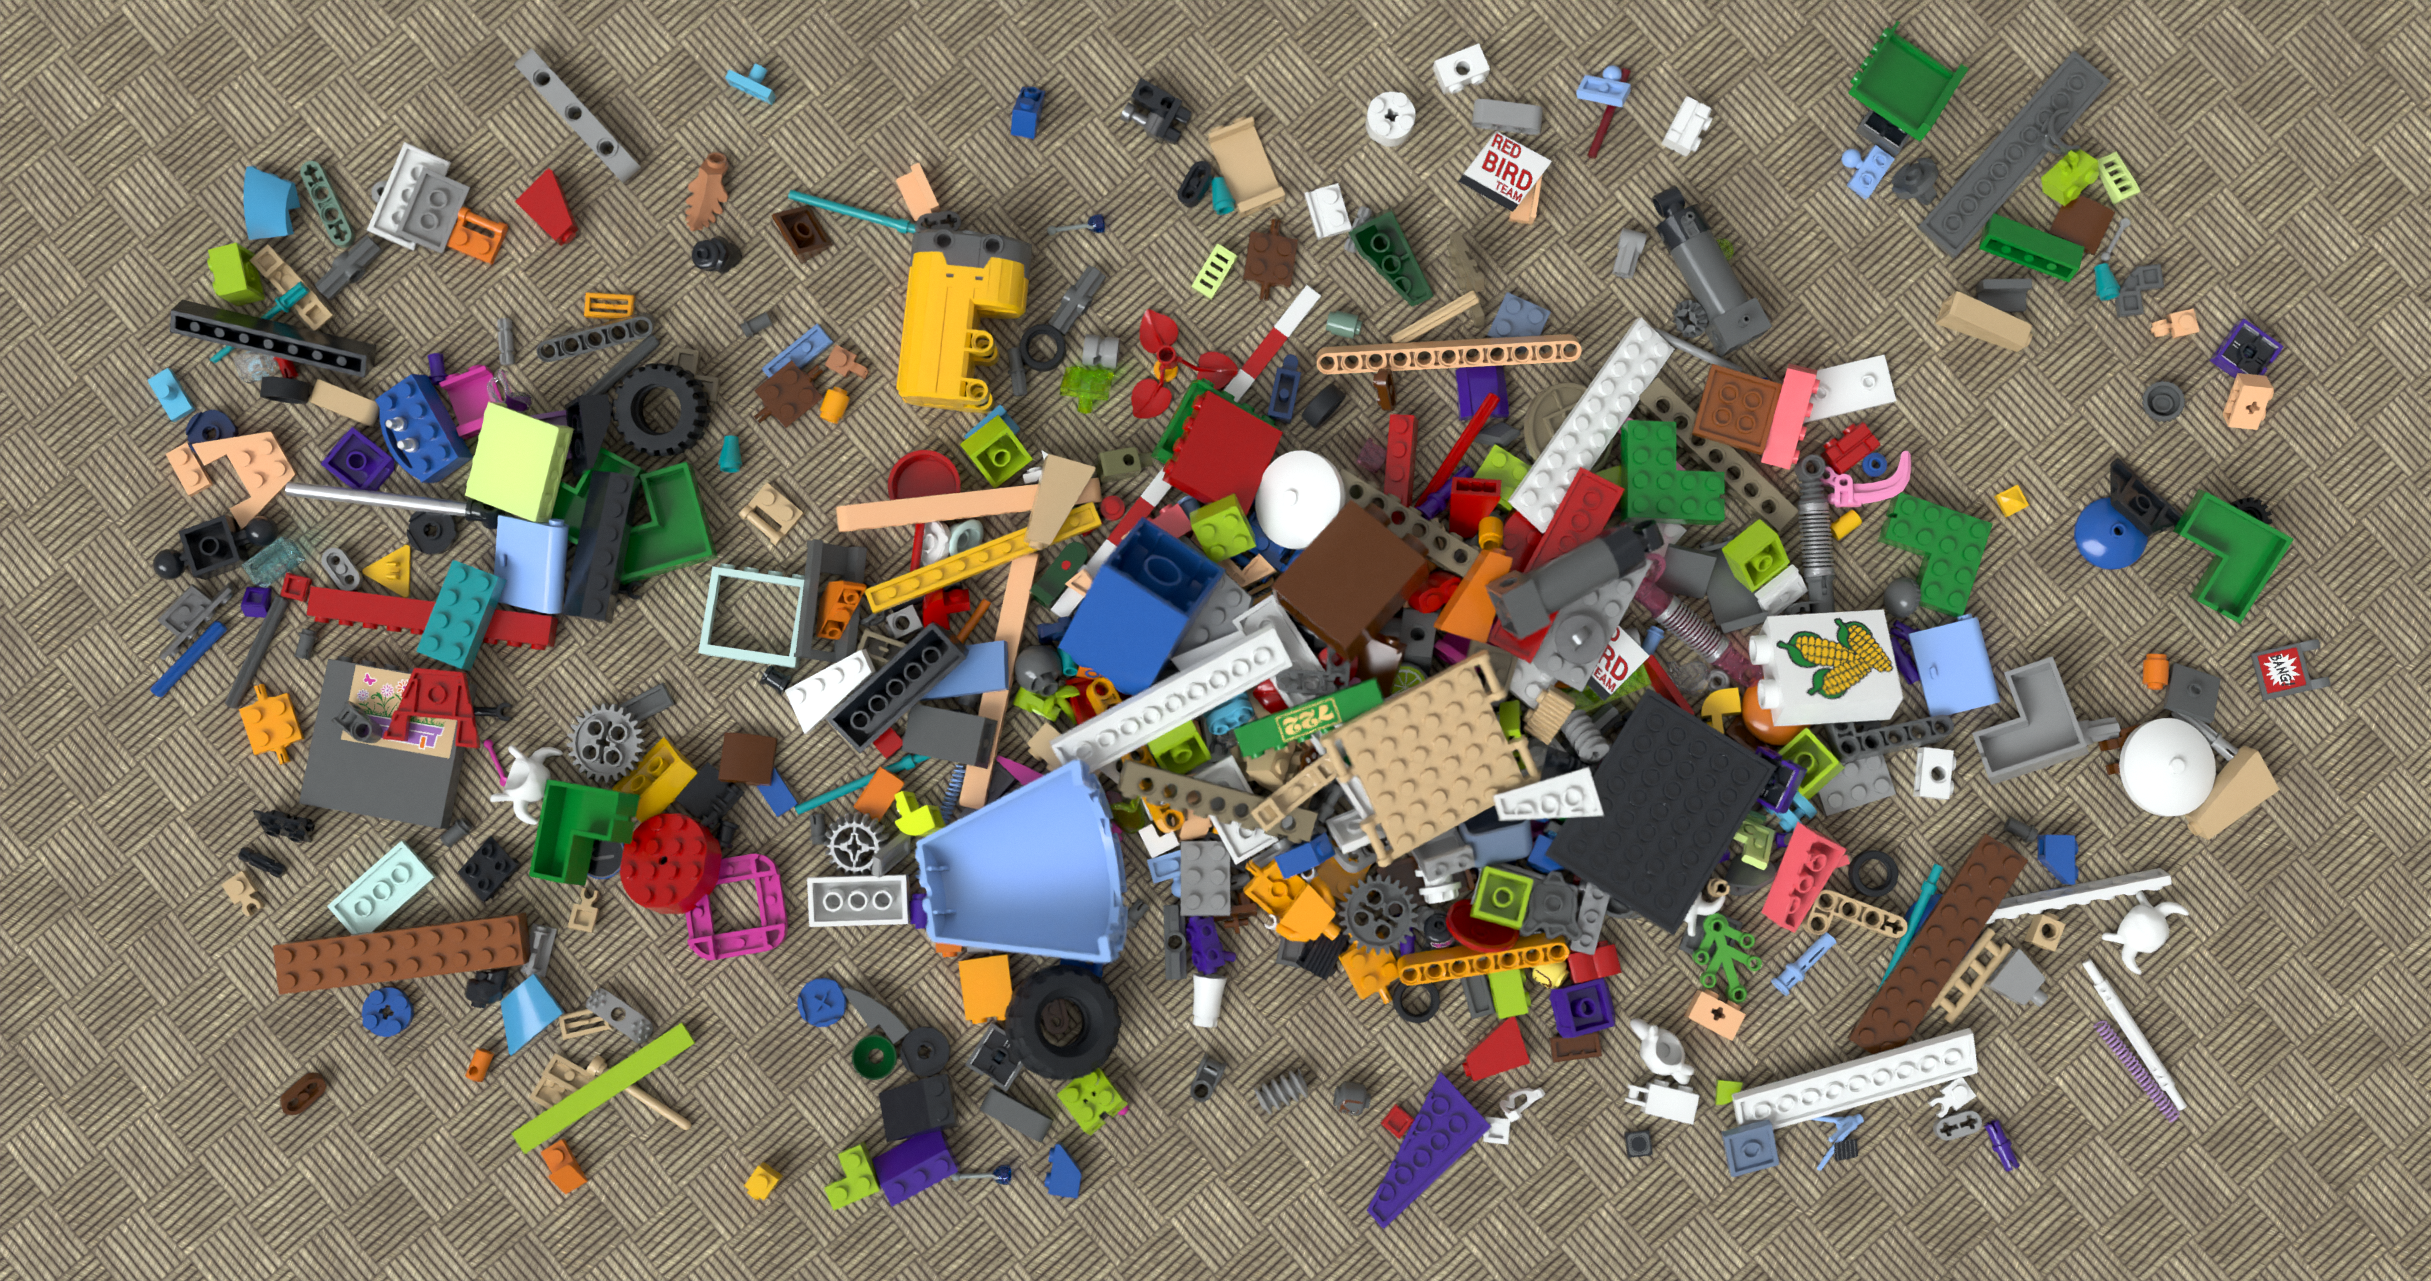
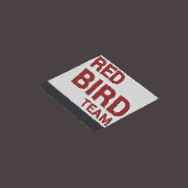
M1496 131L1458 182L1514 212L1552 161Z
M1618 626L1587 685L1605 701L1649 655Z

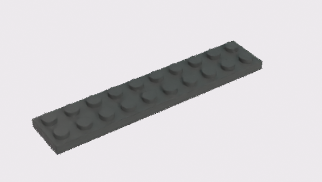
M2074 50L1917 228L1954 259L2049 152L2042 146L2043 138L2039 136L2042 124L2056 110L2068 108L2069 113L2067 115L2058 116L2054 119L2053 131L2057 138L2060 139L2110 83V80ZM2050 138L2049 143L2054 146L2055 143Z

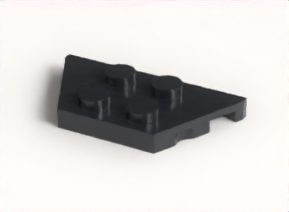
M2119 458L2111 462V505L2147 537L2174 529L2182 515Z

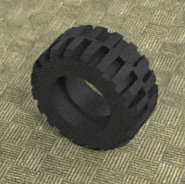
M651 363L645 364V367L635 368L632 370V375H626L622 379L624 382L623 386H617L615 393L619 395L617 399L612 401L613 407H616V413H613L612 417L613 421H618L619 426L616 427L618 433L624 434V441L628 445L635 446L634 450L651 456L678 455L684 453L686 449L693 448L696 445V441L703 438L705 435L703 429L704 427H709L710 420L707 419V413H711V406H707L706 400L710 399L708 392H703L702 388L704 385L700 380L694 378L695 374L677 365ZM657 387L671 389L677 395L681 405V415L677 425L666 433L652 430L646 423L643 415L645 398L651 390Z

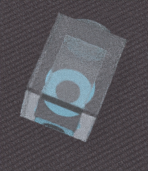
M248 351L233 357L240 380L248 384L262 380V377L277 374L274 367L277 365L273 359L274 356Z

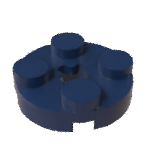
M218 410L195 414L186 427L188 445L196 454L197 452L192 444L233 438L239 434V429L234 424V421L227 414ZM216 429V437L208 440L209 435L207 431Z
M1061 617L1057 619L1058 623L1037 625L1039 643L1042 645H1053V641H1062L1072 622V617Z

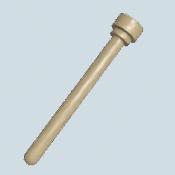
M596 1055L586 1069V1072L595 1077L596 1075H602L610 1068H608L604 1058ZM632 1084L624 1089L682 1129L689 1130L691 1128L689 1120L636 1085Z

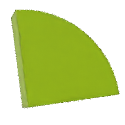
M1716 1079L1715 1105H1724L1733 1101L1732 1094L1741 1091L1743 1082Z

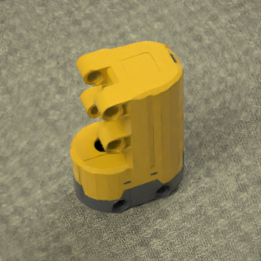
M928 229L914 233L896 389L899 391L898 394L903 397L902 399L905 403L922 407L982 414L988 413L993 409L994 399L986 383L980 379H974L975 365L993 366L999 360V351L991 334L979 330L980 317L1014 319L1019 318L1026 312L1032 257V245L1030 243L1012 237L983 234L974 231ZM993 351H994V354H993V356H992L991 358H988V359L983 358V357H985V356L991 355V354L993 353ZM989 399L988 403H987L985 406H978V405H981V404L986 403L987 400Z

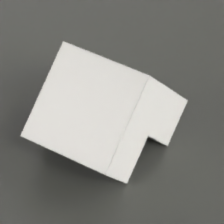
M1153 824L1139 830L1152 858L1180 845L1174 832L1159 837Z

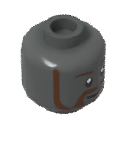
M1344 1081L1340 1086H1336L1333 1105L1337 1106L1340 1113L1359 1116L1363 1113L1364 1108H1369L1371 1094H1367L1364 1084Z

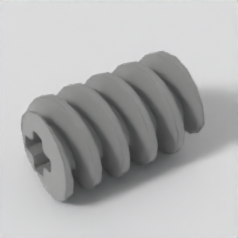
M1575 710L1569 714L1561 726V730L1567 740L1570 741L1571 746L1575 749L1581 761L1584 763H1595L1602 760L1610 750V746L1605 743L1604 737L1596 729V725L1592 723L1591 718L1586 715V711Z
M1299 1068L1297 1076L1293 1071H1289L1288 1080L1283 1075H1280L1279 1084L1274 1079H1271L1270 1088L1265 1083H1262L1261 1092L1256 1087H1253L1262 1109H1265L1269 1114L1273 1113V1105L1278 1110H1281L1282 1101L1287 1106H1290V1097L1299 1102V1093L1305 1098L1309 1097L1307 1085Z

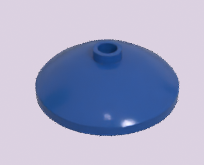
M2111 497L2098 499L2087 505L2081 511L2075 523L2074 538L2079 552L2089 563L2102 569L2115 570L2131 565L2138 560L2147 545L2148 537L2111 505ZM2115 527L2120 529L2119 536L2114 533Z

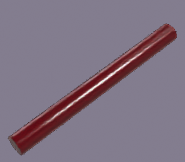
M1622 68V77L1619 82L1627 83L1631 71ZM1607 104L1587 154L1589 158L1596 159L1617 106Z

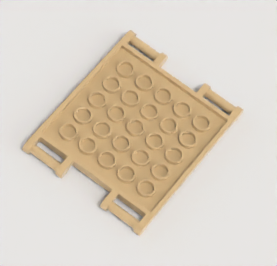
M1487 650L1475 653L1319 738L1322 747H1326L1338 773L1336 776L1339 783H1346L1357 775L1375 813L1363 819L1359 824L1362 831L1366 832L1376 852V860L1380 867L1388 866L1394 859L1494 806L1495 803L1492 796L1538 783L1541 779L1542 772L1537 769L1527 747L1528 740L1526 736L1521 735V737L1507 741L1490 705L1493 701L1503 699L1507 693L1504 687L1499 684L1489 661L1491 657ZM1480 664L1491 688L1487 693H1485L1474 669V666ZM1338 739L1341 740L1352 764L1347 768L1335 745ZM1516 749L1519 750L1529 773L1524 777L1512 754V751ZM1379 823L1391 846V849L1388 851L1385 850L1375 829Z

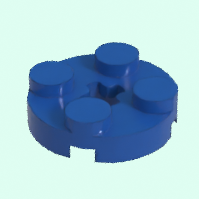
M385 987L372 991L362 1007L364 1027L381 1037H391L401 1033L409 1027L414 1016V1006L412 1002L410 1003L408 995L396 987ZM389 1005L390 1010L394 1011V1014L385 1018L382 1010Z

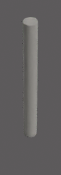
M1656 327L1654 328L1670 345L1711 364L1742 372L1743 367Z

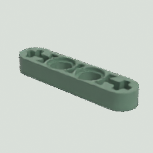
M315 161L305 162L300 169L301 177L330 239L341 248L350 247L355 241V233L325 169ZM310 169L318 170L315 172V175L320 182L316 183L315 179L309 175L311 174ZM321 188H327L329 191L327 198L319 200L317 192ZM331 209H337L339 213L334 221L327 219V213ZM337 226H339L343 232L348 233L345 235L346 240L342 241L338 239L341 236L339 230L336 228Z

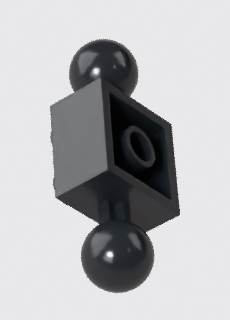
M223 515L178 531L185 551L181 553L174 549L160 551L153 560V568L159 577L166 580H174L182 576L186 566L190 565L193 577L203 580L210 579L251 564L245 545L250 543L259 547L271 545L278 537V526L273 519L267 516H257L248 522L245 530L240 531L238 523L233 517Z

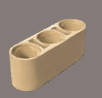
M317 379L308 400L310 403L370 427H374L380 411L375 401Z

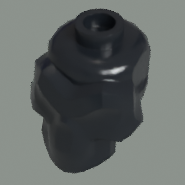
M717 236L711 240L697 242L692 249L691 258L694 265L701 270L708 272L717 271L724 274L738 265L742 259V253L738 247L729 243L727 239Z
M502 968L491 972L476 971L475 978L468 980L464 994L467 1000L472 1001L471 1006L486 1008L487 1004L501 1001L504 989L507 986L506 981L509 970Z

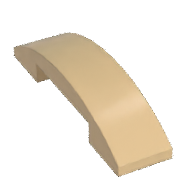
M266 245L250 259L252 264L265 278L270 280L282 295L300 281L308 287L309 293L295 303L293 307L314 331H318L334 317L315 292L270 245Z
M1328 752L1295 775L1250 812L1265 832L1337 777L1338 773Z

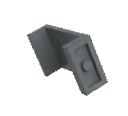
M1737 534L1722 538L1723 543L1714 545L1713 541L1700 544V549H1698L1717 555L1706 589V595L1717 632H1720V634L1764 623L1767 616H1769L1767 611L1762 612L1758 598L1754 595L1757 591L1755 590L1752 593L1734 577L1722 552V548L1728 542L1735 539Z
M915 704L908 713L907 728L902 740V751L987 769L998 721Z

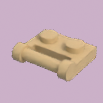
M767 482L739 513L742 519L749 520L771 539L770 542L775 546H778L805 515V513ZM757 507L761 508L779 523L782 528L779 531L774 530L756 515L754 511Z

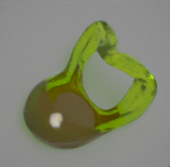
M1137 795V798L1131 799L1129 804L1116 802L1110 805L1116 825L1125 833L1135 834L1144 826L1145 817L1139 803L1141 796Z

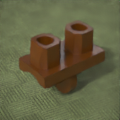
M1245 893L1237 894L1238 906L1230 907V916H1213L1214 922L1224 921L1225 928L1234 927L1235 934H1240L1239 926L1249 925L1248 918L1246 917L1257 916L1256 903H1253V900Z

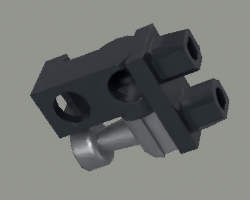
M1140 78L1131 95V103H1127L1120 119L1126 123H1129L1131 120L1144 128L1147 136L1155 139L1160 144L1166 141L1176 145L1182 132L1172 127L1175 120L1187 125L1192 112L1182 106V100ZM1136 106L1149 110V115L1146 116L1136 112Z

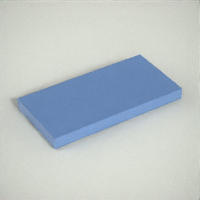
M1002 640L966 645L965 647L969 650L967 658L919 701L1009 690L1008 642Z

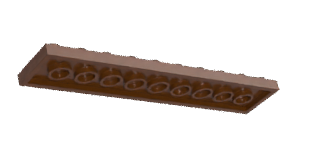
M1983 833L1847 1038L1873 1055L1903 1047L2029 860L1988 834Z

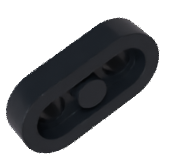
M1198 161L1194 163L1179 187L1177 197L1184 206L1195 207L1198 205L1213 181L1215 173L1208 162Z

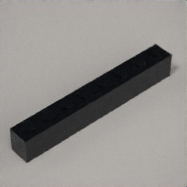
M181 300L171 309V333L363 378L374 368L376 345L187 300Z

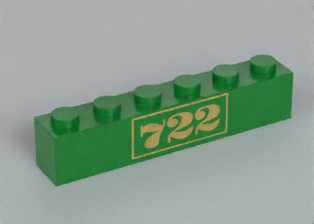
M1377 677L1241 724L1233 730L1243 757L1251 756V759H1255L1265 755L1264 750L1274 747V750L1277 751L1288 747V742L1297 739L1298 743L1311 739L1312 733L1321 731V734H1326L1336 729L1335 725L1349 722L1384 703L1385 699Z

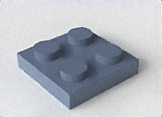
M1507 292L1487 337L1540 336L1551 311ZM1520 346L1516 350L1524 354L1527 348Z
M1769 1119L1721 1131L1731 1177L1779 1165L1773 1128Z

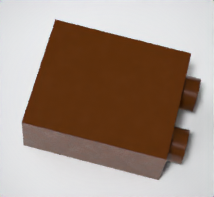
M1350 500L1271 586L1277 604L1349 663L1356 658L1429 577L1427 560L1425 559L1429 554V550L1423 542L1411 533H1406L1400 539L1388 529L1392 521L1382 509L1373 503H1369L1363 509L1353 500Z

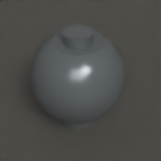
M1033 645L1024 648L1018 655L1014 664V674L1017 682L1023 689L1031 693L1041 694L1042 696H1050L1058 690L1063 667L1059 655L1053 649L1044 645Z

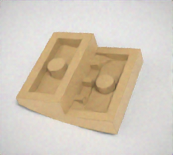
M555 1053L541 1074L542 1078L529 1099L549 1109L596 1079L597 1076L594 1077L586 1072L585 1069Z

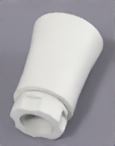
M1203 973L1193 974V1024L1202 1027H1217L1227 977L1216 974L1203 976Z

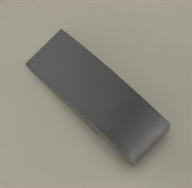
M851 986L842 990L868 1027L872 1030L880 1025L893 1044L912 1031L901 1016L878 998Z

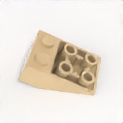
M1296 740L1288 742L1289 746L1275 751L1273 747L1264 750L1265 755L1261 757L1250 758L1246 772L1259 785L1275 792L1299 773L1300 764L1306 751ZM1313 795L1299 806L1308 808Z

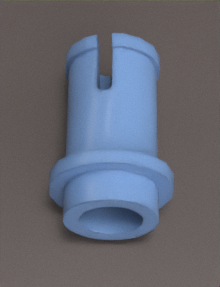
M1651 625L1650 629L1646 630L1648 633L1641 646L1648 655H1654L1660 640L1664 639L1663 634L1665 632Z

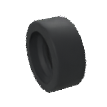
M1038 324L1028 328L1022 335L1020 353L1025 364L1031 369L1039 372H1048L1057 368L1063 362L1066 354V345L1063 336L1055 327L1047 324ZM1040 334L1051 336L1057 344L1055 356L1047 362L1036 361L1029 353L1030 341Z
M262 377L260 397L283 403L307 404L310 384L290 378Z
M1331 383L1310 402L1301 417L1316 429L1335 412L1344 401L1346 395Z
M1877 850L1859 853L1853 858L1848 869L1849 882L1853 888L1860 894L1870 897L1884 896L1892 891L1897 884L1899 876L1898 868L1893 858L1885 852ZM1869 859L1881 861L1887 869V879L1880 887H1867L1860 880V867Z
M1400 981L1394 989L1392 997L1393 1006L1398 1015L1407 1022L1415 1024L1424 1023L1433 1018L1440 1005L1439 991L1432 982L1418 984L1428 990L1431 1002L1425 1012L1412 1014L1405 1010L1402 1005V995L1408 987L1413 985H1405Z

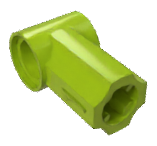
M1020 686L1012 704L1030 713L1034 712L1045 717L1042 708L1049 696L1028 692ZM1054 704L1052 710L1045 718L1056 723L1062 712L1061 707L1058 704Z

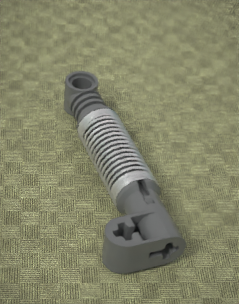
M1812 454L1800 458L1797 464H1795L1794 469L1798 480L1802 481L1799 484L1802 490H1799V492L1803 493V495L1800 496V500L1797 502L1798 514H1806V516H1799L1798 518L1802 519V521H1799V523H1802L1799 527H1803V529L1799 531L1803 532L1800 536H1804L1800 540H1804V542H1801V545H1804L1801 549H1805V551L1801 553H1805L1802 556L1805 558L1802 561L1806 562V564H1803V566H1806L1803 569L1804 581L1808 583L1809 601L1791 604L1785 609L1784 615H1796V612L1810 611V614L1835 612L1833 592L1835 568L1832 567L1835 564L1831 563L1834 559H1830L1834 555L1831 554L1833 550H1830L1833 546H1829L1833 543L1830 541L1832 538L1828 537L1832 535L1828 533L1831 531L1829 528L1831 525L1828 524L1831 521L1827 520L1830 518L1828 516L1830 512L1827 511L1830 508L1828 499L1825 497V494L1821 493L1824 491V488H1821L1824 482L1820 481V479H1823L1825 462L1820 456ZM1807 462L1812 463L1814 467L1812 474L1806 470Z

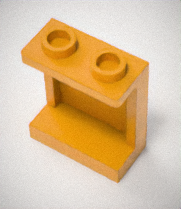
M1009 954L958 961L966 1021L972 1020V1024L985 1023L988 1017L995 1016L997 1021L1006 1020V1007L1013 993Z

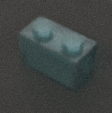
M280 537L242 564V567L255 585L266 588L306 559L293 540Z

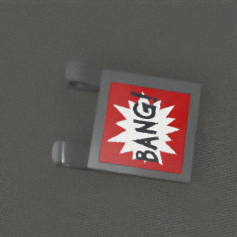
M2318 639L2250 654L2262 701L2330 686L2329 677L2310 680L2303 655L2305 651L2320 648Z

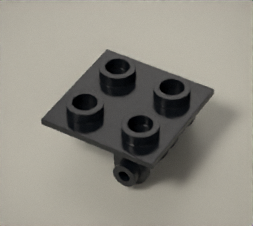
M1548 746L1539 782L1588 767L1593 777L1597 769L1592 763L1581 761L1578 756Z
M707 762L677 795L675 800L700 819L706 827L713 829L719 823V819H722L745 792L733 782H721L718 780L719 771Z
M253 810L258 823L267 835L272 837L285 836L296 843H302V841L312 842L308 833L314 831L315 823L311 819L297 817L296 815L291 817L288 813L285 814L276 810L266 811V813Z
M490 836L458 873L479 898L486 902L490 898L493 899L495 897L494 895L500 890V887L503 888L505 886L503 884L504 881H510L508 876L511 877L516 871H519L521 863L515 858L512 859L498 842Z

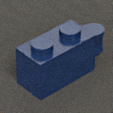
M1289 354L1284 358L1282 368L1277 367L1267 417L1274 421L1291 424L1301 372L1297 371L1298 358L1293 354Z

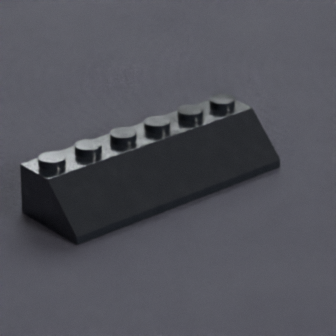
M592 472L563 615L612 624L641 486V480L637 477L614 472Z
M932 621L826 717V720L860 754L967 658L969 650L952 632Z

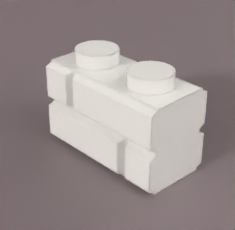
M1686 97L1662 145L1684 156H1688L1691 150L1696 152L1702 140L1698 137L1701 130L1706 131L1713 119L1709 117L1712 109L1690 97Z

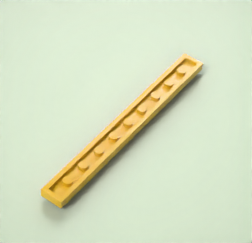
M1093 502L1070 511L1051 545L1102 526ZM1025 527L865 590V594L873 614H876L1038 550L1029 547V543L1023 542L1027 529Z

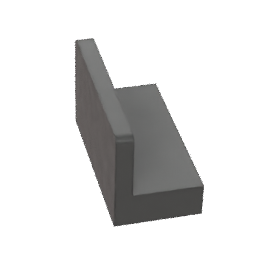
M1983 279L1976 284L1977 300L2005 313L2025 312L2026 292L2032 289V279Z

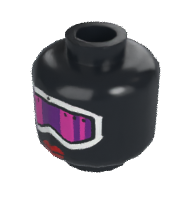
M1435 913L1426 919L1423 929L1424 939L1427 944L1436 949L1449 947L1455 938L1447 927L1446 914Z

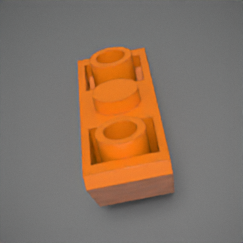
M847 581L828 582L819 602L816 628L817 637L835 640L841 638L866 590L865 584Z

